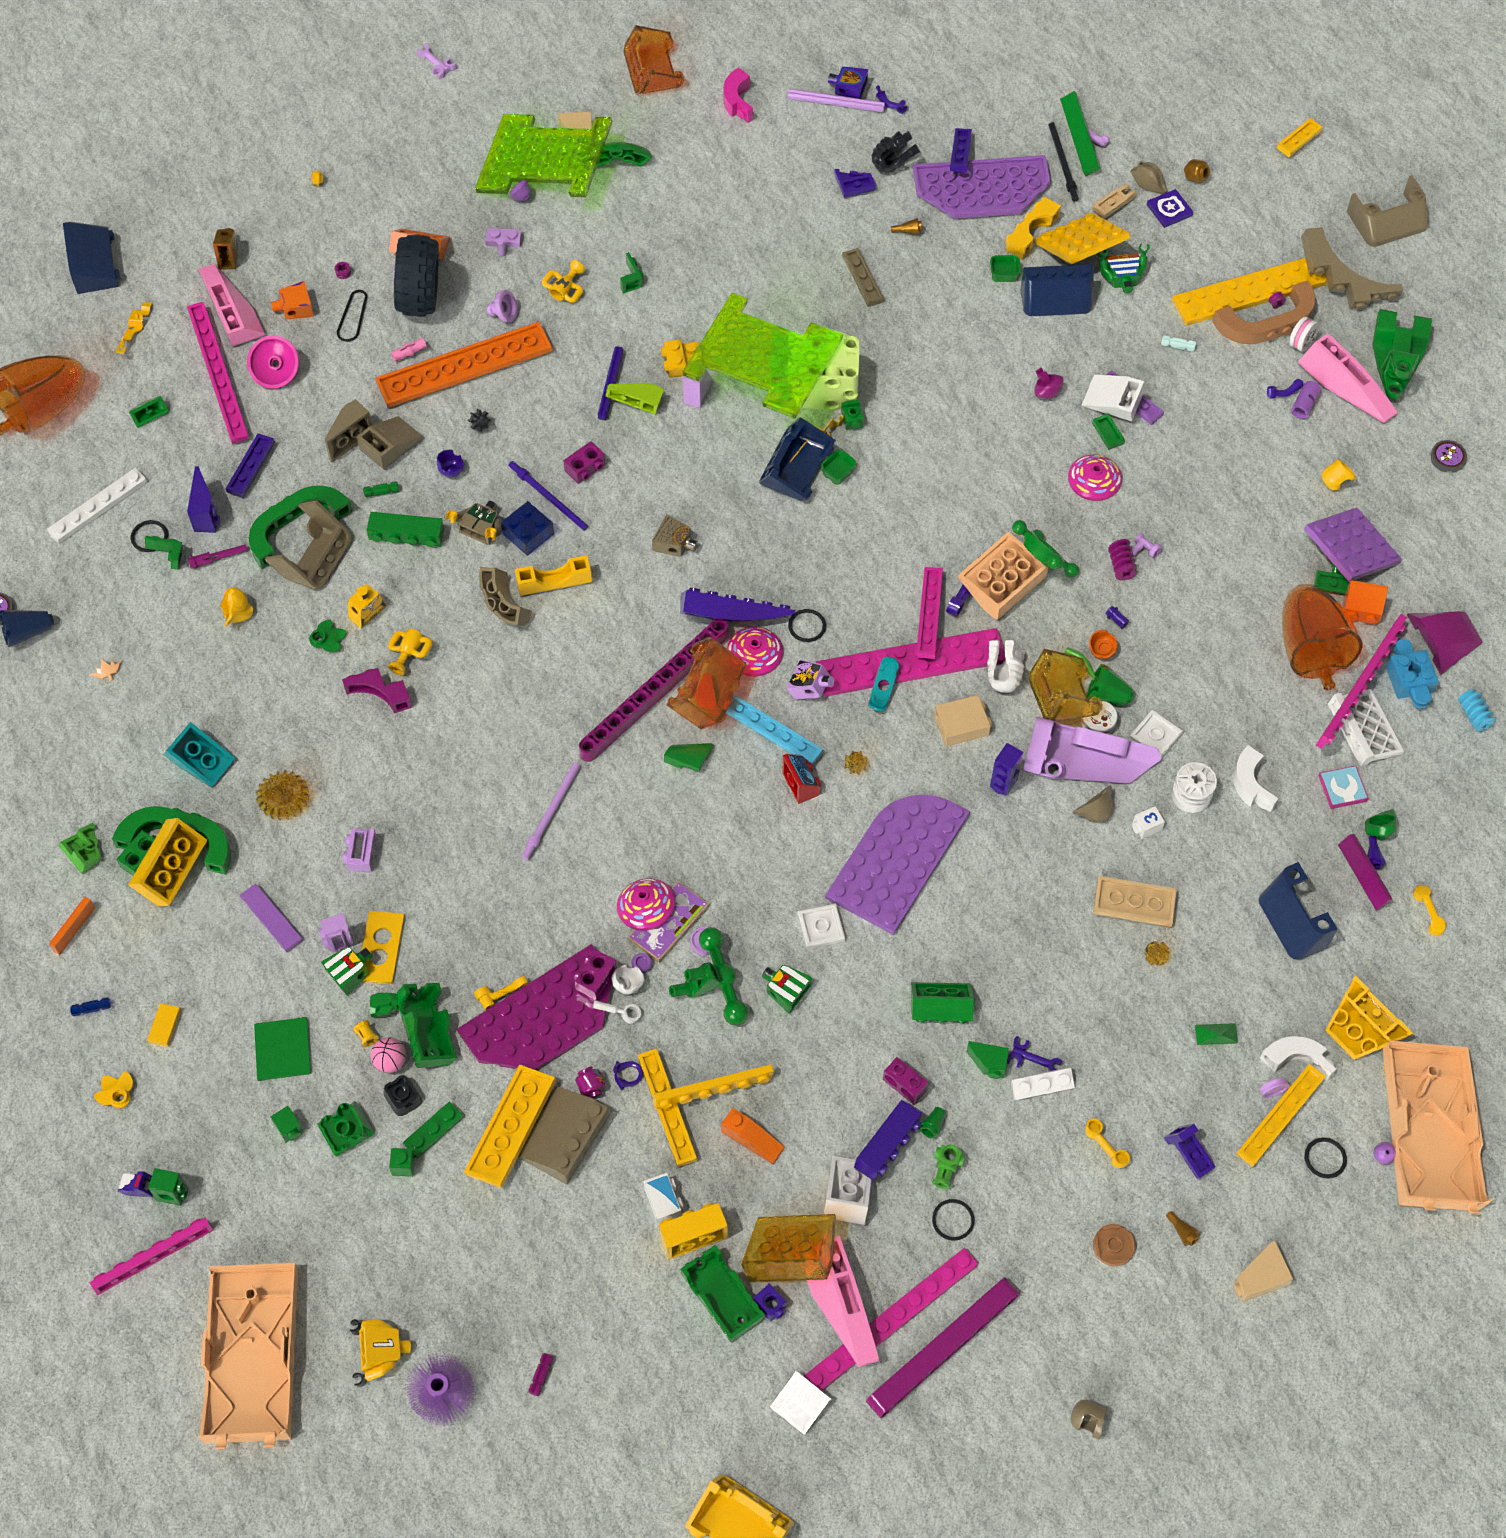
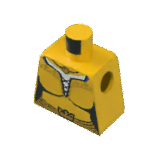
M365 584L358 587L357 592L349 598L348 618L362 629L387 606L381 595L371 586Z

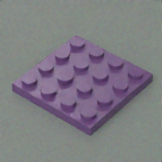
M1357 507L1309 523L1304 528L1349 582L1398 565L1402 560Z

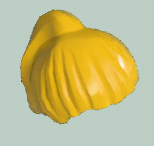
M237 587L228 588L220 603L223 615L226 618L224 626L248 620L253 615V607L248 603L246 594Z

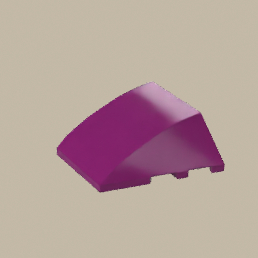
M1466 612L1407 613L1414 629H1419L1434 655L1432 661L1440 675L1483 643Z

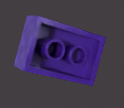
M195 466L187 513L194 532L216 533L217 526L220 525V515H217V506L213 503L199 466Z

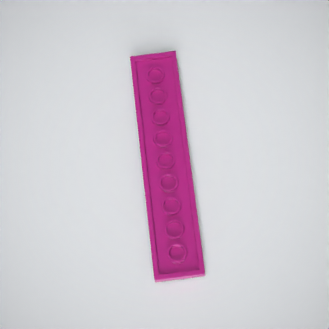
M993 628L937 639L935 659L916 658L917 643L816 661V663L823 665L830 676L834 678V685L832 687H825L823 691L824 697L873 688L881 660L884 657H893L899 662V669L894 682L896 684L987 667L989 641L991 640L1000 641L996 665L1003 664L1006 660L998 630ZM881 680L878 683V687L889 685L886 680Z

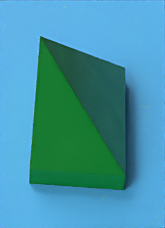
M158 396L141 402L131 409L129 414L138 428L168 413L169 410L162 397Z
M1235 1023L1195 1025L1197 1045L1238 1043Z

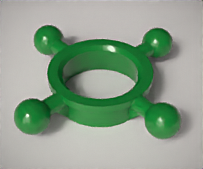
M1017 520L1013 523V532L1017 535H1024L1023 545L1041 563L1052 571L1063 567L1065 574L1071 578L1078 575L1079 567L1075 563H1068L1044 540V534L1041 530L1029 531L1026 523L1022 520Z

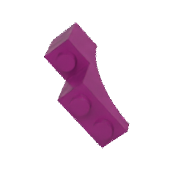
M378 668L368 669L363 673L350 675L342 679L346 695L352 693L376 695L391 707L393 713L412 708L403 680L394 681L385 686Z

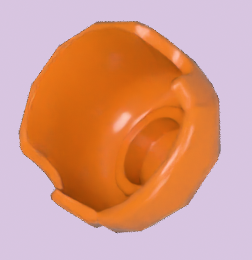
M1098 630L1091 635L1089 649L1095 657L1107 660L1116 654L1118 644L1114 635L1107 630Z

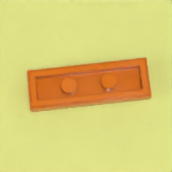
M84 897L50 941L49 945L58 955L62 953L95 909L91 899Z

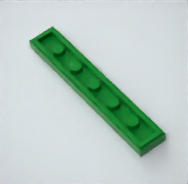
M1073 91L1060 98L1083 173L1085 176H1088L1101 169L1077 93Z

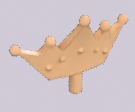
M101 659V669L96 667L97 673H91L90 676L100 679L109 677L110 681H113L112 675L118 673L122 661H119L117 664L110 661L111 664L109 665Z

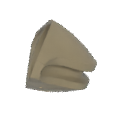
M1139 161L1138 166L1131 169L1132 176L1143 189L1158 194L1168 192L1163 174L1154 163Z
M1112 786L1106 787L1072 813L1084 816L1093 823L1107 820L1115 806L1111 799Z

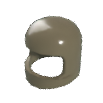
M1080 1400L1072 1410L1071 1423L1075 1429L1088 1430L1093 1434V1438L1099 1440L1107 1408L1089 1400ZM1086 1417L1091 1421H1083V1418Z

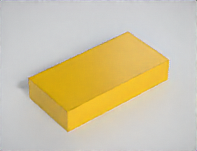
M160 1003L147 1039L149 1043L169 1046L181 1012L180 1007Z

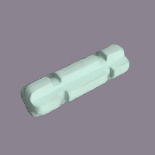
M1164 335L1161 345L1167 347L1171 345L1172 348L1182 350L1186 348L1187 351L1193 352L1196 342L1191 340L1187 342L1186 339L1176 337L1172 339L1170 336Z

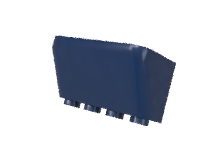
M1093 264L1024 267L1020 288L1024 313L1028 316L1089 313L1093 304Z

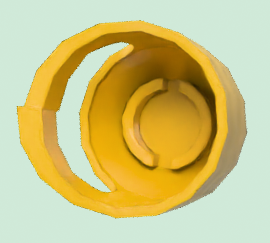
M1339 458L1327 466L1321 474L1324 484L1333 491L1340 490V484L1343 481L1350 479L1353 482L1357 479L1354 472Z

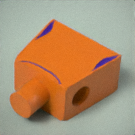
M305 280L280 289L279 295L281 300L271 302L273 312L283 310L286 319L314 317Z

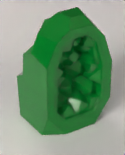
M376 993L371 995V1017L383 1018L384 1015H389L393 1011L399 1010L396 1000L397 994Z

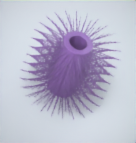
M436 1352V1359L433 1357L434 1363L428 1355L431 1366L428 1361L427 1364L432 1375L430 1376L420 1365L422 1370L418 1368L415 1376L411 1377L413 1378L411 1382H414L405 1385H411L407 1386L406 1388L409 1389L406 1390L416 1389L412 1392L418 1391L416 1393H419L409 1396L413 1410L415 1412L418 1411L420 1405L424 1406L425 1409L428 1407V1412L422 1411L420 1416L426 1417L427 1415V1421L432 1420V1417L435 1420L434 1417L436 1416L439 1425L438 1418L441 1420V1414L446 1418L448 1416L449 1420H451V1413L454 1418L449 1407L450 1403L459 1413V1409L465 1412L462 1408L463 1404L466 1409L465 1405L468 1399L473 1398L466 1397L475 1395L469 1394L475 1391L465 1390L466 1388L463 1387L466 1386H462L469 1384L472 1385L471 1388H474L469 1371L466 1369L467 1373L462 1376L466 1375L465 1377L467 1378L461 1380L463 1379L460 1376L461 1374L457 1373L458 1371L456 1370L452 1371L454 1366L455 1368L460 1367L457 1364L458 1362H455L456 1360L450 1361L453 1360L452 1357L449 1359V1362L446 1358L447 1362H445L443 1357L444 1364L440 1358L441 1366L439 1367L437 1365L438 1354ZM420 1399L418 1401H420L419 1403L421 1404L415 1407L417 1404H415L416 1402L414 1401ZM443 1417L445 1427V1421L448 1423V1420Z

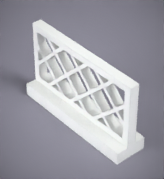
M1368 689L1362 695L1358 694L1357 696L1360 699L1361 697L1368 696L1371 703L1369 705L1359 699L1354 708L1350 707L1349 709L1352 710L1346 720L1344 718L1341 720L1344 722L1341 731L1360 767L1367 766L1372 761L1402 755L1404 750L1372 690ZM1334 694L1328 703L1333 715L1336 714L1348 694ZM1360 705L1368 709L1366 714L1356 710L1357 706ZM1370 711L1376 713L1379 719L1376 720L1368 716ZM1354 715L1364 719L1362 724L1355 720ZM1366 720L1376 725L1374 730L1365 726ZM1378 727L1385 729L1387 735L1385 736L1377 732ZM1362 730L1371 734V739L1365 738ZM1374 737L1384 740L1383 745L1374 742ZM1386 743L1394 745L1396 750L1392 751L1386 748ZM1372 746L1380 750V753L1374 755L1370 747Z

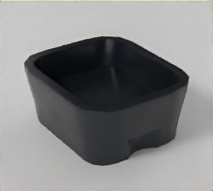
M400 1075L396 1080L384 1086V1097L397 1116L407 1115L422 1103L419 1092L405 1075Z

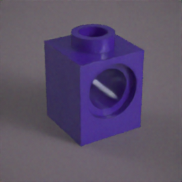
M770 1283L754 1296L753 1301L757 1303L759 1309L763 1311L770 1322L774 1318L778 1320L785 1314L787 1302ZM773 1300L777 1303V1306L769 1308L766 1306V1302Z

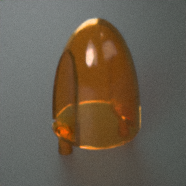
M44 355L20 360L1 367L0 410L7 420L0 423V436L12 429L17 430L19 433L23 431L25 435H28L64 411L77 397L84 385L86 371L81 362L64 355Z
M1300 584L1288 593L1282 610V634L1290 666L1301 677L1320 678L1323 688L1328 690V685L1331 690L1335 687V682L1331 675L1339 669H1346L1359 657L1363 645L1360 635L1342 606L1322 588L1312 584Z

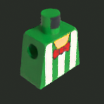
M346 947L324 959L321 963L345 995L348 996L369 975V971L364 963L373 956L367 948L356 954L351 947Z
M782 965L777 972L767 967L762 974V977L769 981L767 984L768 995L789 1014L812 986L811 976L787 965Z

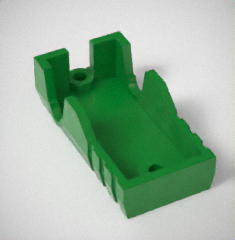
M426 983L420 989H417V984H403L397 991L396 1000L408 1041H410V1048L413 1050V1059L416 1060V1068L449 1066L457 1059L451 1042V1035H449L450 1017L448 1010L444 1009L438 1012L436 1009L437 1000L442 992L440 983Z
M714 1245L707 1251H703L701 1257L686 1263L681 1268V1275L710 1315L714 1317L715 1322L720 1326L723 1333L726 1334L728 1340L733 1343L761 1323L765 1318V1314L759 1309L757 1303L752 1300V1296L747 1293L737 1273L727 1267L722 1253ZM698 1261H701V1262H702V1265H701V1266H697L696 1263H697ZM743 1318L744 1321L739 1323L738 1319Z

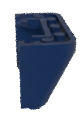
M64 222L63 230L68 267L77 294L119 287L120 273L118 269L115 270L111 249L112 240H115L113 230H109V227Z
M798 418L785 430L759 483L766 488L799 501L807 500L812 494L810 483L822 459L830 456L834 451L835 447L833 445L836 440L803 418ZM808 439L807 443H806V444L803 446V448L799 451V449L802 447V445H803V444L806 442V440Z

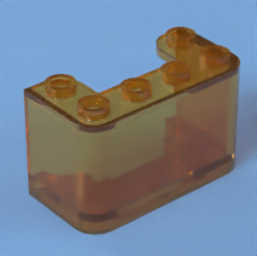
M711 637L693 644L690 652L693 653L692 657L695 660L683 686L677 689L679 692L677 697H670L666 705L701 730L724 721L727 716L728 706L733 702L734 692L740 685L739 680L746 671V662Z

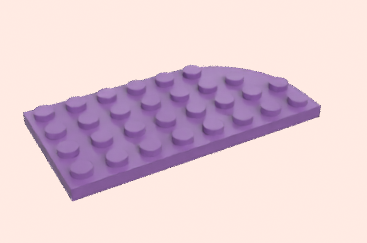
M932 795L908 796L889 804L876 816L829 888L825 898L894 935L966 821L970 811L947 799Z

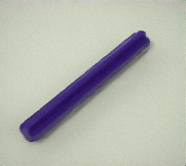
M616 346L613 351L597 414L600 420H606L612 399L605 396L608 385L616 384L624 352L622 347Z

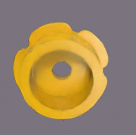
M319 170L312 171V185L319 187V184L323 183V173H320Z

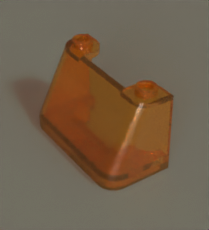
M635 25L624 45V56L635 93L645 94L679 88L684 83L683 73L681 71L674 73L668 53L673 48L674 41L669 31Z

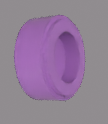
M645 953L636 954L632 959V968L638 967L643 974L649 972L652 967L650 956Z

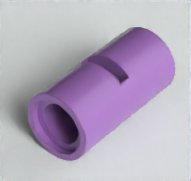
M1306 381L1291 408V412L1295 417L1300 419L1307 418L1321 391L1319 384L1314 381Z

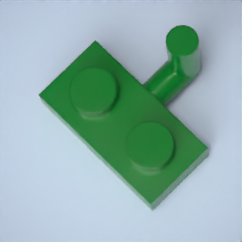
M1332 562V573L1316 571L1313 589L1339 594L1346 593L1350 582L1343 574H1339V570Z

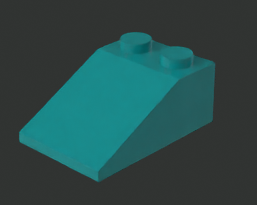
M191 722L163 754L179 768L209 787H212L235 760L233 755Z

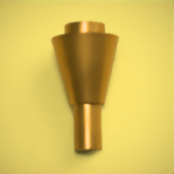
M918 218L905 222L902 225L891 226V233L903 232L920 235V231H923L922 221H918Z
M1172 1211L1167 1213L1166 1217L1174 1225L1184 1246L1194 1245L1200 1238V1231L1180 1220Z

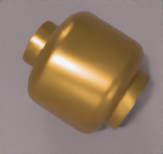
M1197 159L1190 160L1184 167L1185 177L1192 182L1201 183L1205 181L1210 174L1207 162Z

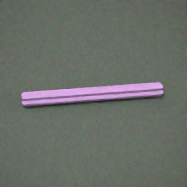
M796 89L788 90L789 99L883 112L885 108L884 102Z

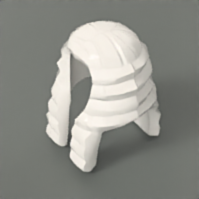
M991 640L989 641V659L987 661L989 683L998 692H1012L1020 685L1025 669L1022 662L1025 650L1015 649V640H1005L1006 660L1003 664L996 665L1000 641Z

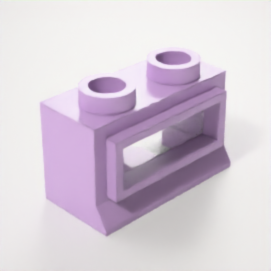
M352 828L351 834H347L346 845L349 847L348 852H344L343 863H346L348 871L372 872L370 858L374 855L373 840H377L374 828Z
M343 913L320 921L322 928L318 930L324 947H329L330 952L344 949L347 946H354Z

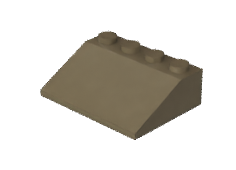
M556 1086L535 1122L518 1158L568 1184L607 1121L609 1108L590 1097Z

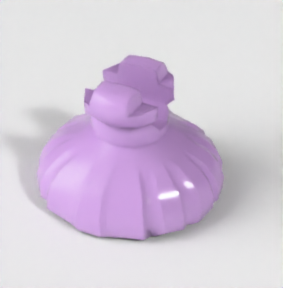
M508 290L498 292L492 304H488V315H497L505 323H511L517 317V301Z

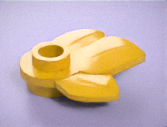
M125 1071L119 1079L104 1075L101 1082L102 1091L94 1094L96 1101L101 1105H112L118 1109L126 1107L130 1102L131 1096L129 1092L133 1087V1080L130 1074ZM119 1097H124L122 1101H117Z

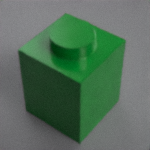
M289 1106L270 1116L285 1143L296 1140L304 1132Z
M391 1148L389 1169L392 1176L413 1177L415 1156L412 1149Z

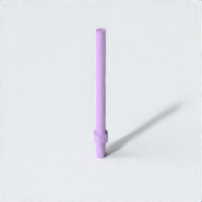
M573 763L533 836L529 837L527 847L521 855L523 859L528 860L533 850L538 847L544 830L580 768L578 763Z

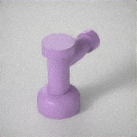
M1140 533L1135 538L1134 542L1137 544L1131 552L1135 556L1137 552L1145 547L1149 550V555L1155 558L1161 552L1162 546L1158 543L1152 544Z

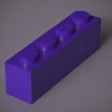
M901 1100L856 1158L854 1168L873 1181L878 1176L882 1177L889 1167L887 1164L890 1160L894 1162L899 1155V1148L901 1146L905 1147L909 1142L911 1132H916L921 1126L920 1118L922 1113Z

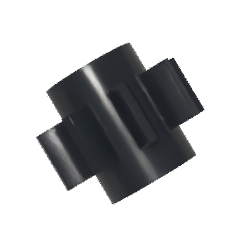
M477 409L475 413L470 412L471 417L467 421L472 423L471 429L477 428L479 432H482V428H489L487 425L491 419L486 417L488 412H482L480 409Z

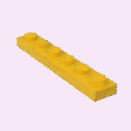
M657 1048L638 1054V1060L652 1099L654 1093L670 1090L671 1086ZM677 1103L666 1109L656 1108L677 1168L697 1161Z
M772 1064L654 1093L652 1102L655 1109L660 1107L661 1109H666L676 1103L686 1104L691 1102L692 1099H706L712 1094H726L736 1088L745 1089L751 1084H765L772 1079L774 1070Z
M1308 1064L1238 1150L1236 1155L1254 1167L1326 1076Z

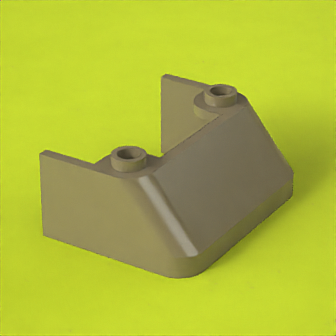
M1413 175L1409 176L1403 193L1409 203L1381 211L1376 204L1368 203L1363 205L1356 193L1352 194L1346 212L1369 246L1377 247L1424 232L1427 229L1429 220L1426 196Z
M316 500L298 505L310 517L307 523V531L314 538L299 563L296 565L283 554L265 558V561L285 579L311 589H319L324 586L351 541L349 530Z

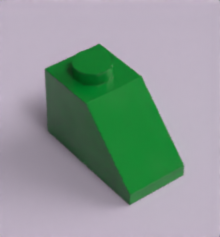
M969 1041L966 1052L980 1071L993 1079L1004 1078L1009 1048Z

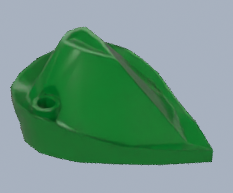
M1391 809L1368 818L1365 821L1366 834L1376 836L1381 841L1386 840L1397 829L1398 824L1395 811Z

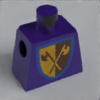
M842 67L839 75L829 74L828 83L835 85V94L838 96L861 99L868 82V69Z

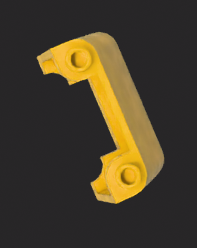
M719 1474L710 1481L685 1527L696 1538L706 1537L707 1535L711 1538H786L794 1522L781 1511L730 1477Z

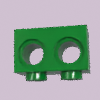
M141 830L116 859L120 868L133 876L148 851L145 849L152 845L155 838ZM139 861L137 864L132 865L133 862Z

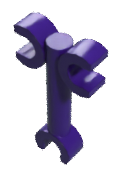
M1019 1036L1015 1037L1013 1051L1007 1058V1064L1010 1063L1011 1059H1017V1068L1021 1066L1022 1058L1047 1067L1049 1071L1057 1070L1053 1067L1054 1064L1059 1066L1062 1064V1060L1059 1058L1049 1060L1026 1051L1029 1046V1040H1026L1024 1045H1019Z

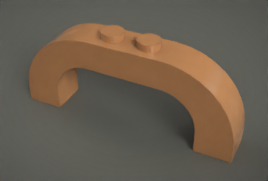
M1305 281L1292 286L1289 296L1295 305V309L1258 322H1247L1240 319L1232 307L1228 306L1216 310L1212 322L1224 337L1237 343L1258 344L1268 340L1272 341L1277 337L1291 334L1301 318H1310L1315 304V294L1310 283Z

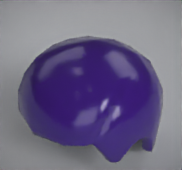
M451 449L438 453L437 468L441 474L447 477H456L463 472L465 463L461 455H455Z

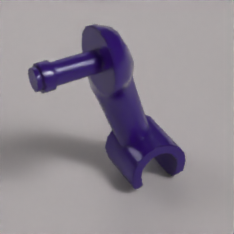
M879 85L876 86L878 91L876 97L881 102H884L886 107L896 109L901 114L907 110L908 107L904 106L905 100H901L899 103L889 101L885 91H881Z
M1296 379L1285 390H1277L1275 386H1268L1267 396L1269 398L1288 397L1303 387V381Z

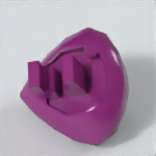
M1039 368L1035 371L1038 377L1034 388L1035 396L1052 399L1061 391L1064 378L1056 374H1047L1046 371Z

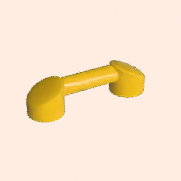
M1418 885L1413 891V897L1417 901L1424 902L1432 919L1428 926L1430 934L1441 936L1446 929V922L1436 911L1430 897L1431 889L1426 885Z
M1096 1118L1088 1120L1085 1126L1086 1135L1099 1143L1111 1157V1164L1117 1168L1126 1167L1130 1161L1128 1152L1125 1150L1115 1151L1101 1134L1103 1125L1100 1120Z

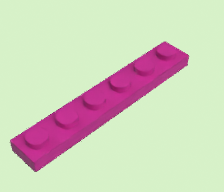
M924 567L916 658L935 659L943 568Z
M206 1217L197 1219L184 1230L180 1229L172 1233L171 1237L166 1240L155 1242L150 1249L137 1252L133 1255L132 1259L116 1264L107 1273L98 1274L89 1283L95 1293L99 1295L212 1232L213 1229Z

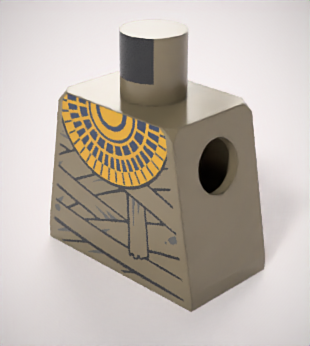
M666 514L652 540V551L680 557L685 548L695 551L698 541L691 539V528Z

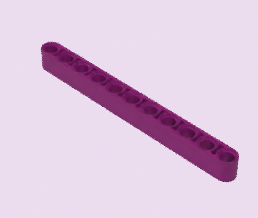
M724 619L712 621L587 734L579 743L581 759L586 762L595 760L718 648L728 637L727 622Z

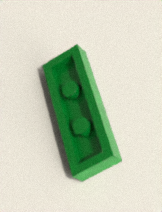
M449 1101L403 1142V1145L407 1149H412L414 1156L418 1159L464 1117Z

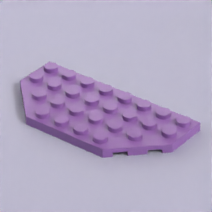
M1045 155L968 161L967 172L961 173L950 171L951 162L914 164L912 168L917 196L954 219L1022 214L1050 185Z

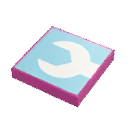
M1356 765L1321 772L1318 775L1330 809L1367 802L1369 799Z

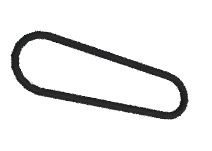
M355 290L349 297L337 329V337L342 341L350 342L359 335L367 300V294L363 290ZM361 292L365 297L357 332L353 338L344 339L339 335L340 328L353 295Z

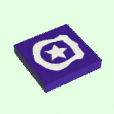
M1176 189L1152 198L1146 204L1164 228L1193 216L1194 213Z

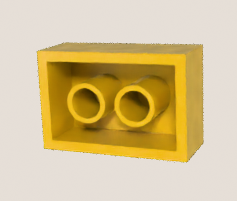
M719 1203L705 1204L700 1210L686 1211L678 1218L670 1217L659 1224L660 1239L668 1260L728 1239V1225Z

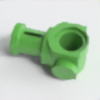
M950 1144L942 1145L936 1149L934 1159H937L936 1168L938 1171L932 1184L938 1188L950 1189L951 1184L949 1182L952 1174L956 1173L958 1166L962 1167L965 1155L961 1154L962 1151L956 1146ZM952 1154L955 1158L948 1160L944 1155Z

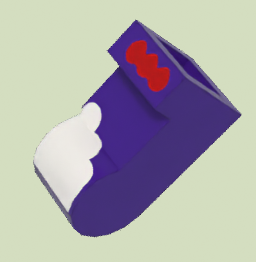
M138 1171L137 1174L133 1175L123 1174L118 1192L128 1196L153 1197L149 1189H144L145 1185L150 1182L152 1175L144 1171Z

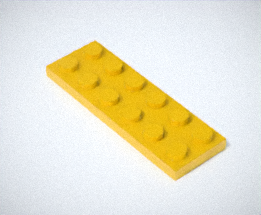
M522 1065L518 1066L464 1171L467 1176L499 1188L504 1186L557 1081L555 1077Z

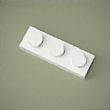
M1070 1067L1010 1079L1014 1100L1075 1088Z

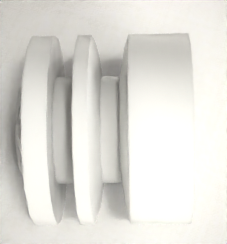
M1198 762L1187 763L1180 768L1171 793L1173 802L1178 808L1185 812L1196 813L1208 807L1217 784V778L1213 770L1207 765Z

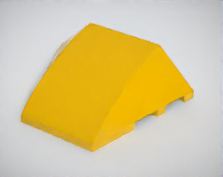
M1356 975L1325 1029L1332 1039L1353 1060L1385 1047L1390 1041H1399L1414 1034L1370 992V989Z

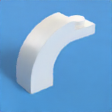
M1247 745L1240 754L1234 770L1233 780L1235 789L1248 806L1256 802L1260 808L1271 812L1275 808L1278 798L1262 788L1254 777V771L1261 764L1263 755Z
M1291 1036L1281 1038L1269 1045L1260 1057L1274 1072L1283 1064L1292 1060H1299L1312 1065L1326 1076V1081L1336 1071L1333 1062L1324 1057L1327 1049L1318 1042L1305 1037Z

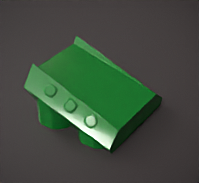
M356 1101L351 1104L342 1103L338 1106L337 1112L332 1115H326L317 1123L336 1157L375 1134V1130L361 1109L362 1107Z

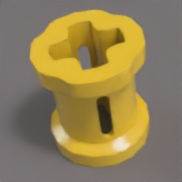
M368 1020L358 1023L353 1028L355 1034H358L362 1040L361 1044L363 1047H369L379 1039V1036L370 1028Z

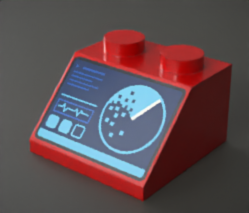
M784 754L782 758V774L798 804L819 796L821 783L818 777H814L810 762H806L804 756Z

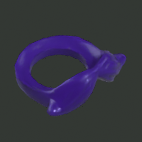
M616 1061L613 1069L615 1073L614 1079L621 1091L624 1087L635 1086L641 1081L643 1072L638 1063L634 1061L619 1063V1061ZM628 1067H634L638 1070L639 1076L635 1081L629 1082L618 1077L617 1073Z

